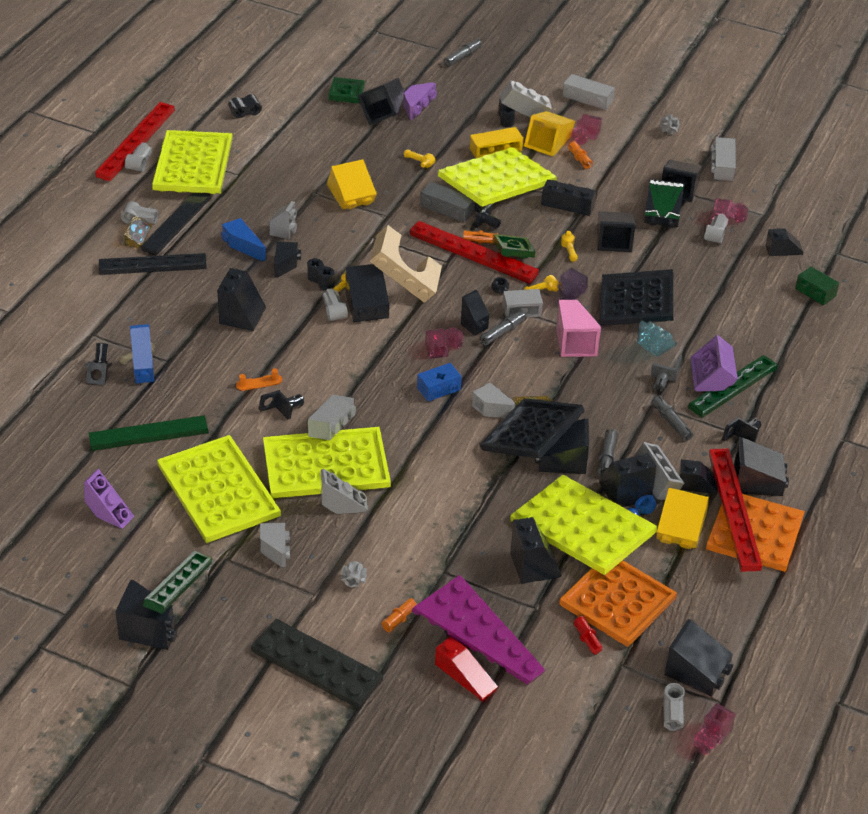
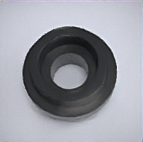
M497 277L492 282L491 288L497 293H504V291L509 290V283L507 279Z

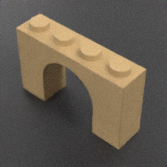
M387 225L376 235L370 262L425 303L436 294L442 266L428 256L417 265L416 271L410 269L403 262L399 254L401 234Z

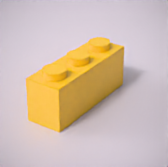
M517 127L470 135L469 149L475 158L512 147L519 152L522 151L523 137Z

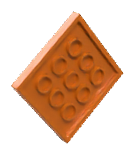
M742 494L762 566L786 572L805 511ZM721 504L706 550L737 558L723 505Z
M622 560L606 575L593 568L590 569L560 598L559 605L578 617L584 616L589 624L629 647L676 599L677 592Z

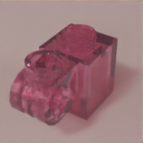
M583 114L581 119H578L576 128H573L571 137L578 144H586L588 138L596 140L601 132L602 118Z
M716 198L711 222L714 216H717L719 213L724 214L728 222L730 218H734L737 222H745L748 208L743 203L734 204L731 200Z
M453 327L446 331L443 328L428 330L425 333V346L430 359L448 357L449 345L452 348H460L463 345V332Z
M718 703L713 706L704 718L702 731L695 735L694 746L698 748L700 753L709 754L712 749H715L716 743L721 745L733 729L736 714Z

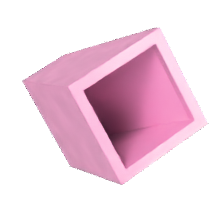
M559 300L556 330L561 357L598 356L600 325L578 300Z

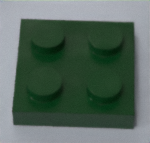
M334 77L329 91V100L360 103L357 95L364 91L365 80Z
M493 235L492 241L503 256H518L522 259L535 257L536 251L526 237Z

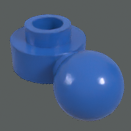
M644 495L635 502L636 508H628L627 510L638 516L640 514H650L654 511L657 503L652 495Z

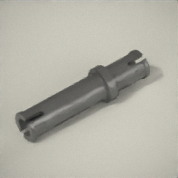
M475 39L469 44H464L461 49L445 57L443 60L444 64L450 67L467 55H472L475 50L482 47V44L478 45L481 41Z
M519 310L511 317L504 318L502 323L480 336L481 343L487 346L509 330L513 331L517 325L527 319V316H524L526 315L525 312Z
M662 396L654 397L651 403L660 412V416L669 422L684 441L692 439L694 433L675 413L674 408L668 405Z
M610 429L605 432L602 453L599 455L598 474L600 476L604 474V471H606L611 462H614L613 454L618 435L614 429H612L611 434Z

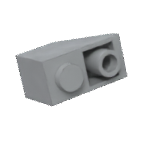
M289 202L274 213L269 221L271 236L290 239L292 234H295L297 230L295 202Z
M491 383L473 391L472 406L483 416L505 418L515 408L513 400Z
M260 523L261 553L279 566L286 567V559H290V546H286L285 543H290L289 531H285V523Z

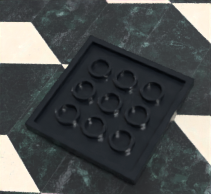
M673 269L602 274L601 326L674 321Z
M524 398L479 445L482 451L540 459L585 412L584 407L580 404Z

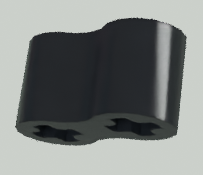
M249 94L244 98L234 97L228 102V107L235 118H242L248 114L257 115L262 110L260 102L253 94Z
M499 99L498 115L500 116L501 126L507 128L514 126L515 110L502 104L501 99Z
M310 259L307 262L308 280L317 283L319 288L324 291L334 288V269L325 266L320 259Z

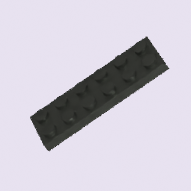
M277 618L251 645V652L357 709L363 705L383 681V674Z

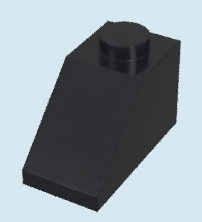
M768 229L765 246L769 256L803 255L804 252L800 241L787 229Z
M277 241L274 259V278H278L297 267L298 260H301V250L298 249V242Z
M477 290L462 296L460 325L474 336L489 328V313Z
M681 459L678 475L684 484L680 490L717 494L718 487L714 473L701 461Z

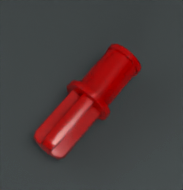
M584 616L576 618L573 625L578 630L581 641L586 643L594 655H597L603 650V647L596 637V631L589 626Z

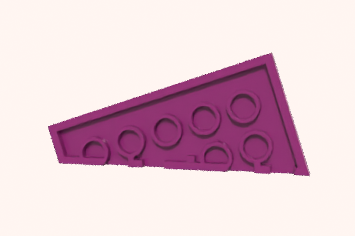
M461 575L414 606L411 611L416 615L420 614L427 618L430 624L443 628L449 636H452L473 651L481 652L492 663L495 661L505 668L506 672L527 685L545 672L544 667Z

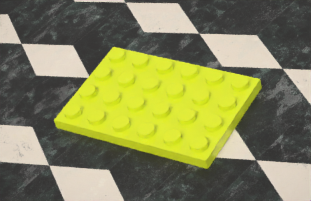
M167 130L152 184L153 190L161 192L221 194L233 139L232 133Z
M513 147L438 170V177L482 207L544 187L547 179L557 180V176Z
M380 427L340 430L331 440L309 437V433L263 437L272 498L321 494L320 470L323 468L330 473H334L342 481L348 482L357 490L391 487Z
M230 435L157 460L158 467L206 543L281 516V510Z
M565 475L560 476L510 515L511 522L517 519L534 517L549 544L603 575H606L657 532V526Z

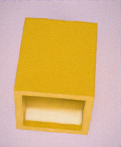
M548 111L532 115L524 147L555 156L572 136L575 121Z
M363 159L331 166L327 186L342 209H353L360 205H370L375 201L377 193Z
M669 488L657 529V539H660L665 544H680L685 549L697 548L707 514L709 497Z

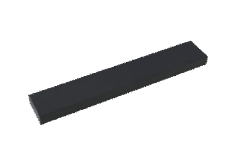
M193 192L141 246V251L157 256L210 200V194Z
M206 253L99 259V275L207 269Z

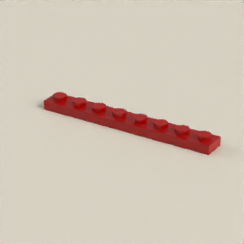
M159 102L95 171L96 177L111 181L125 166L127 155L133 154L141 143H146L175 111L174 105Z
M418 221L410 229L411 236L528 284L538 276L539 269L513 258L505 257L498 252L424 222Z
M729 448L710 449L709 458L740 571H761L762 562Z

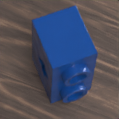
M451 363L417 374V389L427 401H431L461 390L462 376Z

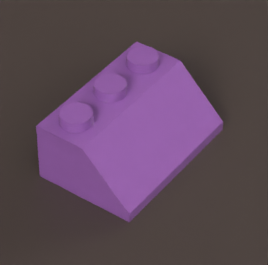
M716 335L691 356L694 390L724 391L736 382L737 372L733 347L720 336Z

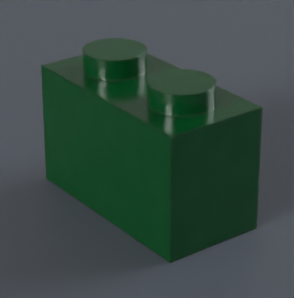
M810 266L798 275L795 289L824 306L837 296L839 282Z

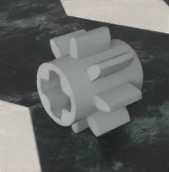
M670 114L661 118L662 121L659 126L662 132H667V135L678 132L680 126L678 117H673Z
M349 562L348 567H342L341 581H344L349 587H359L360 582L365 583L367 569L363 568V565L359 562Z

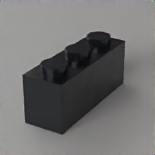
M547 179L542 190L541 205L590 216L595 206L596 190Z

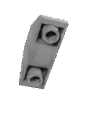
M324 468L320 470L323 506L336 514L359 513L368 510L367 497L362 491H358L348 482L342 481L334 473H330Z

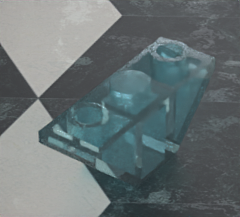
M641 320L637 343L647 351L658 357L677 345V342L672 339L674 335L651 321L646 323Z

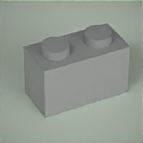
M539 289L504 291L503 308L505 317H511L519 310L524 311L526 314L524 316H527V318L542 317L543 301Z

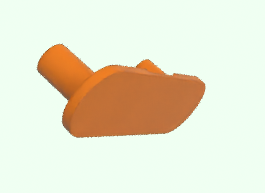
M276 368L271 370L272 375L246 379L245 374H240L239 381L236 382V388L240 391L278 385L282 382V377L278 375V369Z

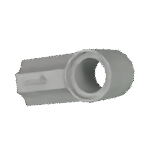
M147 143L138 145L133 154L127 155L125 168L143 172L146 167V161L152 153V148Z
M133 201L126 204L121 214V219L127 224H131L136 220L156 224L158 218V210L140 207L138 203Z
M719 213L717 216H714L711 224L706 228L704 240L722 243L728 224V219L724 214Z
M333 288L327 289L322 294V298L326 306L328 320L333 321L347 318L348 312L345 302L341 301L338 292Z
M670 683L665 687L662 702L664 707V727L671 731H677L683 728L684 688L677 683Z

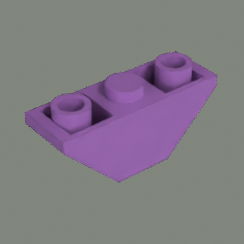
M436 83L412 85L405 91L403 107L410 120L419 115L435 99L437 94Z
M97 469L84 481V501L95 516L123 529L134 515L102 472Z

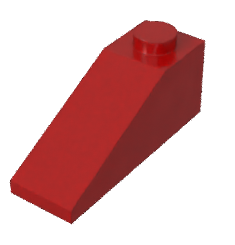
M452 636L436 647L435 665L482 702L497 690V685L469 650Z

